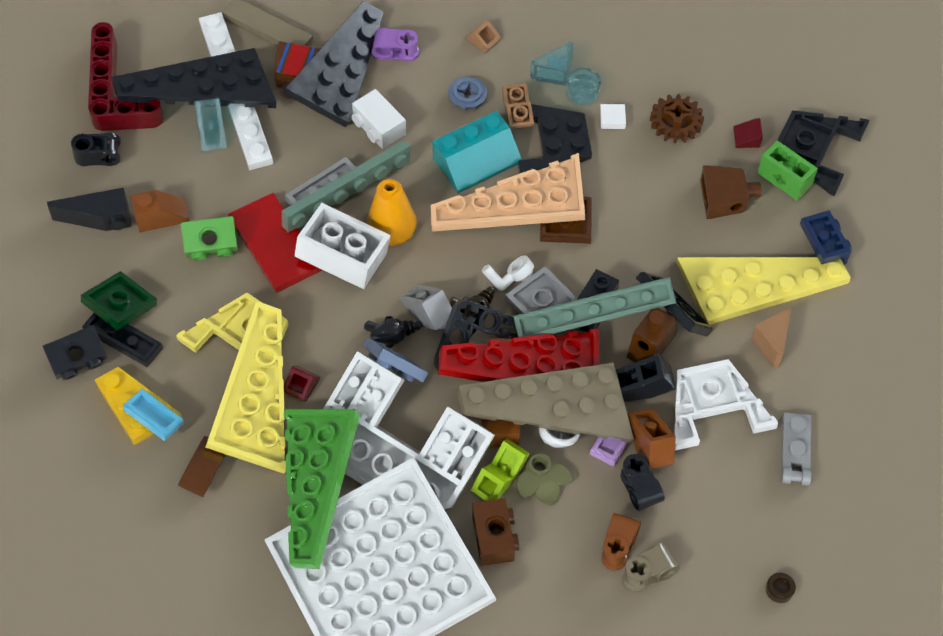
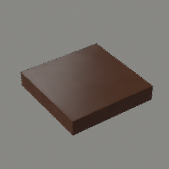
M583 197L585 220L540 223V242L591 244L592 197Z

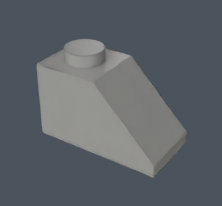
M419 284L399 298L403 305L425 328L437 331L445 328L452 307L442 289Z

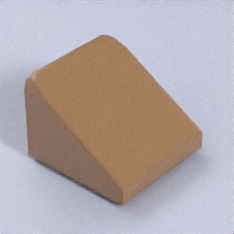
M485 20L465 38L482 51L487 52L502 37L491 23Z

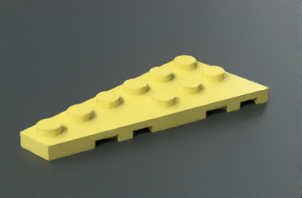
M677 257L676 262L701 316L710 325L848 284L851 279L841 259L822 265L818 257Z
M256 301L205 448L284 474L286 472L284 382L282 379L283 356L281 345L282 313L281 309Z

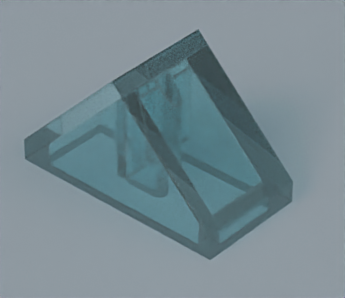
M569 42L531 61L530 77L532 80L566 86L573 61L574 44Z
M220 99L194 101L202 151L227 148Z

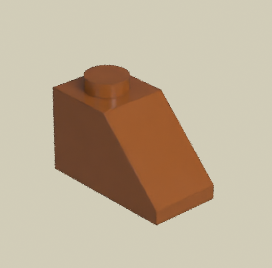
M159 190L131 195L140 233L190 221L184 198Z
M652 408L627 413L634 437L633 442L636 453L647 460L650 469H658L662 466L674 464L676 436Z

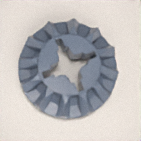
M458 78L449 87V101L453 102L454 107H462L463 111L466 108L474 110L476 106H482L484 100L487 99V88L477 78ZM470 89L471 95L469 98H465L464 95Z

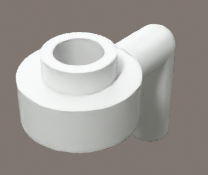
M524 255L518 257L510 264L507 274L503 278L489 264L483 267L482 273L499 291H504L514 281H525L533 273L534 264Z

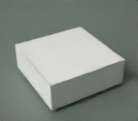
M600 104L601 129H625V104Z

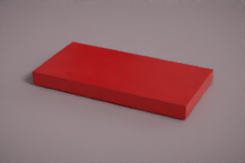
M271 193L229 213L228 217L233 216L236 231L275 292L278 293L321 272L322 269L295 257L297 236L300 232L295 228L288 233L282 227L281 211L284 208L275 194Z

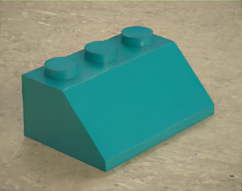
M497 110L432 141L433 160L458 194L518 165V160H522L510 127Z

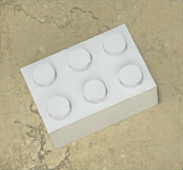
M321 203L297 236L295 257L364 289L387 255L391 235Z

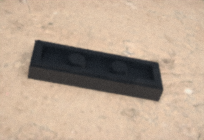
M95 313L82 326L84 329L94 325L101 342L145 367H148L163 349L161 342L129 324L116 330Z

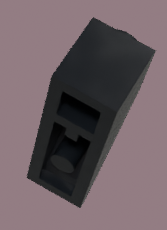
M124 187L47 202L50 215L54 221L103 231L121 230L132 226Z
M659 354L615 370L624 402L654 398L676 390L671 366Z

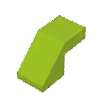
M509 439L503 440L492 463L481 469L470 491L485 501L500 499L518 477L530 453Z

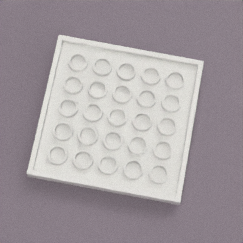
M414 457L338 499L320 569L294 568L289 564L288 532L291 530V525L265 539L314 636H435L496 601L492 590Z

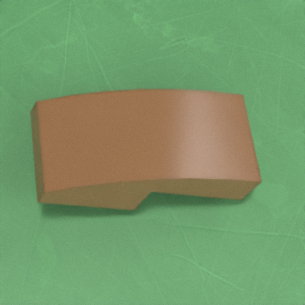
M527 83L502 86L504 107L510 129L534 126Z

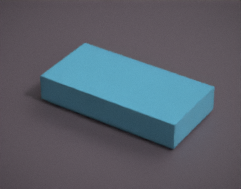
M144 389L137 392L123 405V411L163 441H166L183 425V418Z

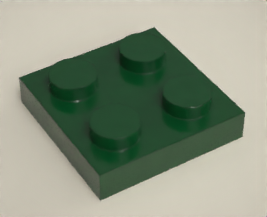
M120 271L81 294V303L113 328L119 330L156 307L157 298Z

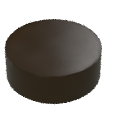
M775 573L768 579L765 589L772 601L785 603L793 597L796 585L793 578L788 574Z

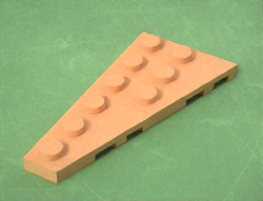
M579 153L572 155L569 160L560 163L557 160L549 163V167L538 171L532 169L500 180L495 186L486 189L484 186L475 189V193L464 197L458 195L432 204V232L585 220Z

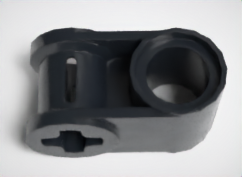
M82 133L74 136L71 140L74 160L80 166H114L120 162L118 147L121 144V138L117 134Z
M639 454L627 456L623 461L620 477L629 493L634 508L637 511H641L665 500L663 489L652 473L647 460Z

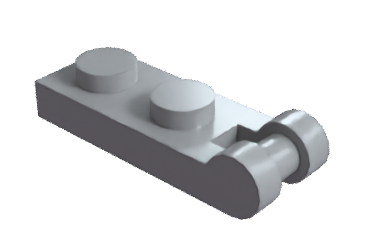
M784 412L782 417L781 483L790 484L791 481L800 482L801 485L810 486L811 415ZM791 467L800 468V471L792 470Z

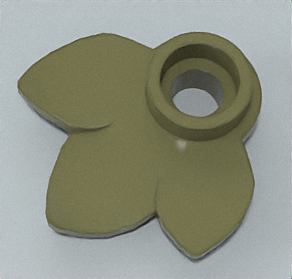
M538 453L532 455L527 460L526 470L518 477V492L521 498H527L535 494L541 502L554 505L559 497V485L570 484L572 477L564 465L553 463L547 455ZM541 465L544 467V470L538 471L535 467Z

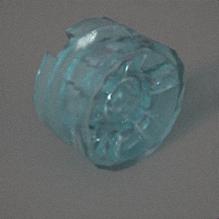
M589 68L573 70L567 77L566 95L568 99L580 106L593 104L600 94V76L597 72L595 74L591 72Z

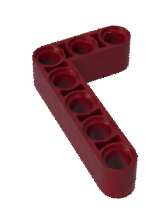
M107 22L95 24L91 30L88 110L94 128L99 131L148 129L160 126L164 120L160 100H151L149 103L118 102L111 78L116 76L117 43L113 27Z

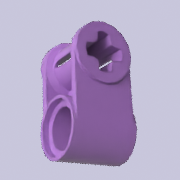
M379 28L375 33L372 54L381 60L413 61L419 56V48L416 45L418 36L416 32L409 29Z

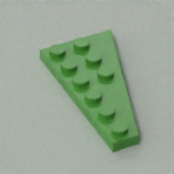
M284 409V418L287 420L285 440L288 441L286 481L287 493L290 495V506H287V512L291 525V530L288 532L289 564L294 568L320 569L360 414L356 409Z

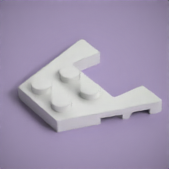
M729 359L677 370L674 435L676 436L675 450L699 446L700 439L693 422L695 419L743 409L746 412L753 434L777 429L778 422L762 406L763 402L757 399L748 388L749 384Z

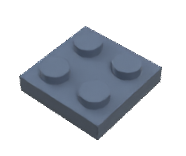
M369 337L365 340L363 347L369 351L368 357L375 360L377 364L388 370L396 371L398 375L411 382L414 378L424 382L428 372L412 360Z

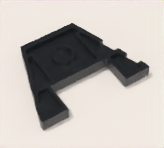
M531 104L533 120L537 123L543 158L518 160L519 174L532 169L538 171L549 167V163L557 160L559 163L569 160L572 155L579 153L580 163L591 159L592 150L585 113Z
M792 110L778 141L817 167L814 183L830 195L835 196L844 174L822 166L821 162L835 133L860 142L870 120L860 118V121L848 120L846 116H839L838 119L828 118L820 113Z

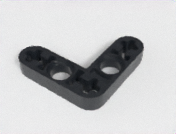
M457 301L451 309L435 354L434 367L438 371L441 347L453 345L450 341L452 331L458 329L462 333V340L459 344L469 343L473 328L502 339L517 338V332L510 335L508 330L500 328L501 324L513 326L514 324L516 329L514 317L473 301ZM467 306L468 311L477 313L476 318L470 316L463 317L460 309ZM490 313L495 321L494 325L487 329L484 327L482 320L486 314Z

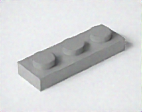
M345 157L287 193L285 199L291 206L356 167Z

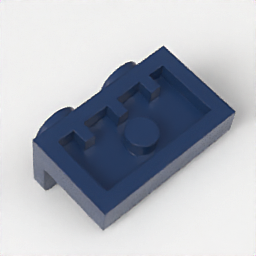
M830 210L802 218L800 225L821 265L839 259L842 260L844 265L847 264L852 252L851 244L848 239L844 238L840 224L837 219H834Z

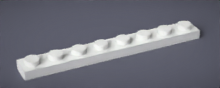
M222 12L199 18L200 27L211 57L235 52ZM231 103L228 109L249 171L272 165L273 159L255 107H245L244 104Z

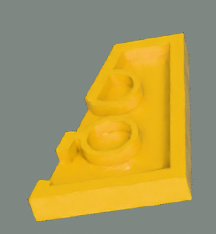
M119 367L94 379L96 386L134 445L154 434L123 411V405L141 389H144L182 418L180 412Z

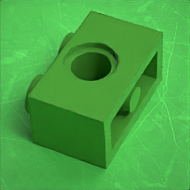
M233 216L181 222L184 252L187 258L204 260L207 259V255L217 254V257L232 256L233 252L238 251ZM206 235H216L217 241L213 245L204 244L203 239Z

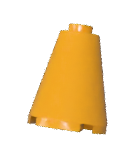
M386 179L378 184L366 218V224L391 235L390 246L403 244L413 236L417 225L416 215L402 185L394 179Z

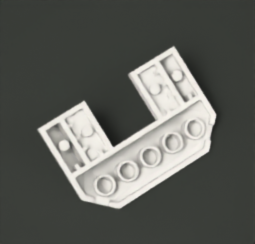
M357 351L323 408L356 409L360 414L345 474L364 485L414 457L444 510L452 508L495 435L479 423L473 422L447 406L421 452L378 426L402 386L404 379Z

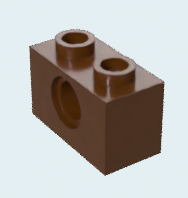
M506 498L472 503V519L481 566L514 561L515 551L519 550V540L517 533L512 534L511 525L515 524L512 508H507ZM497 528L500 529L503 533L499 535H493L489 531L491 529Z

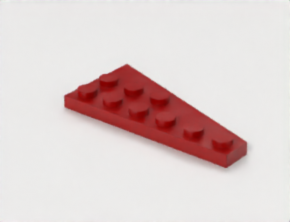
M599 328L590 329L586 333L571 331L567 332L566 335L559 336L544 334L517 337L505 342H500L499 339L490 340L487 344L475 345L473 342L444 345L439 351L438 375L487 382L599 365Z

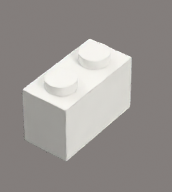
M376 89L352 103L353 114L351 117L357 127H362L371 142L377 143L382 149L406 135V120Z

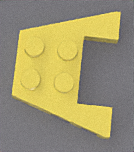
M245 293L218 309L219 312L208 319H201L196 322L195 327L186 332L185 330L179 332L176 337L179 342L195 353L213 334H216L239 350L255 302L260 301L249 293ZM283 316L282 339L289 325L288 320Z

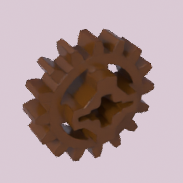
M669 94L666 101L659 98L658 104L653 105L650 114V121H652L651 129H657V136L665 135L664 141L673 138V143H677L678 139L686 143L688 136L691 139H695L696 133L701 132L704 116H702L703 109L697 108V101L690 103L689 96L681 99L680 94H677L676 98H672Z

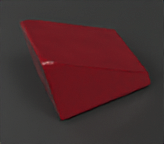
M760 118L752 119L733 127L735 148H760L763 138Z
M292 366L284 384V392L306 402L318 384L320 376L301 367Z

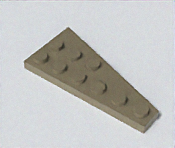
M614 363L460 385L456 389L463 416L494 421L496 419L506 420L518 425L530 424L536 425L538 428L579 435L581 433L597 435V438L621 439L622 442L628 443L634 440Z

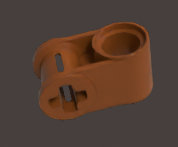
M615 512L613 513L603 543L601 558L603 565L607 569L616 571L625 566L632 545L635 544L641 521Z

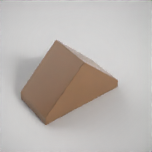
M785 309L755 325L751 338L772 366L779 368L783 356L791 314L789 309Z

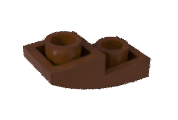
M204 436L178 484V486L201 497H204L226 454L205 448L209 438L207 436Z

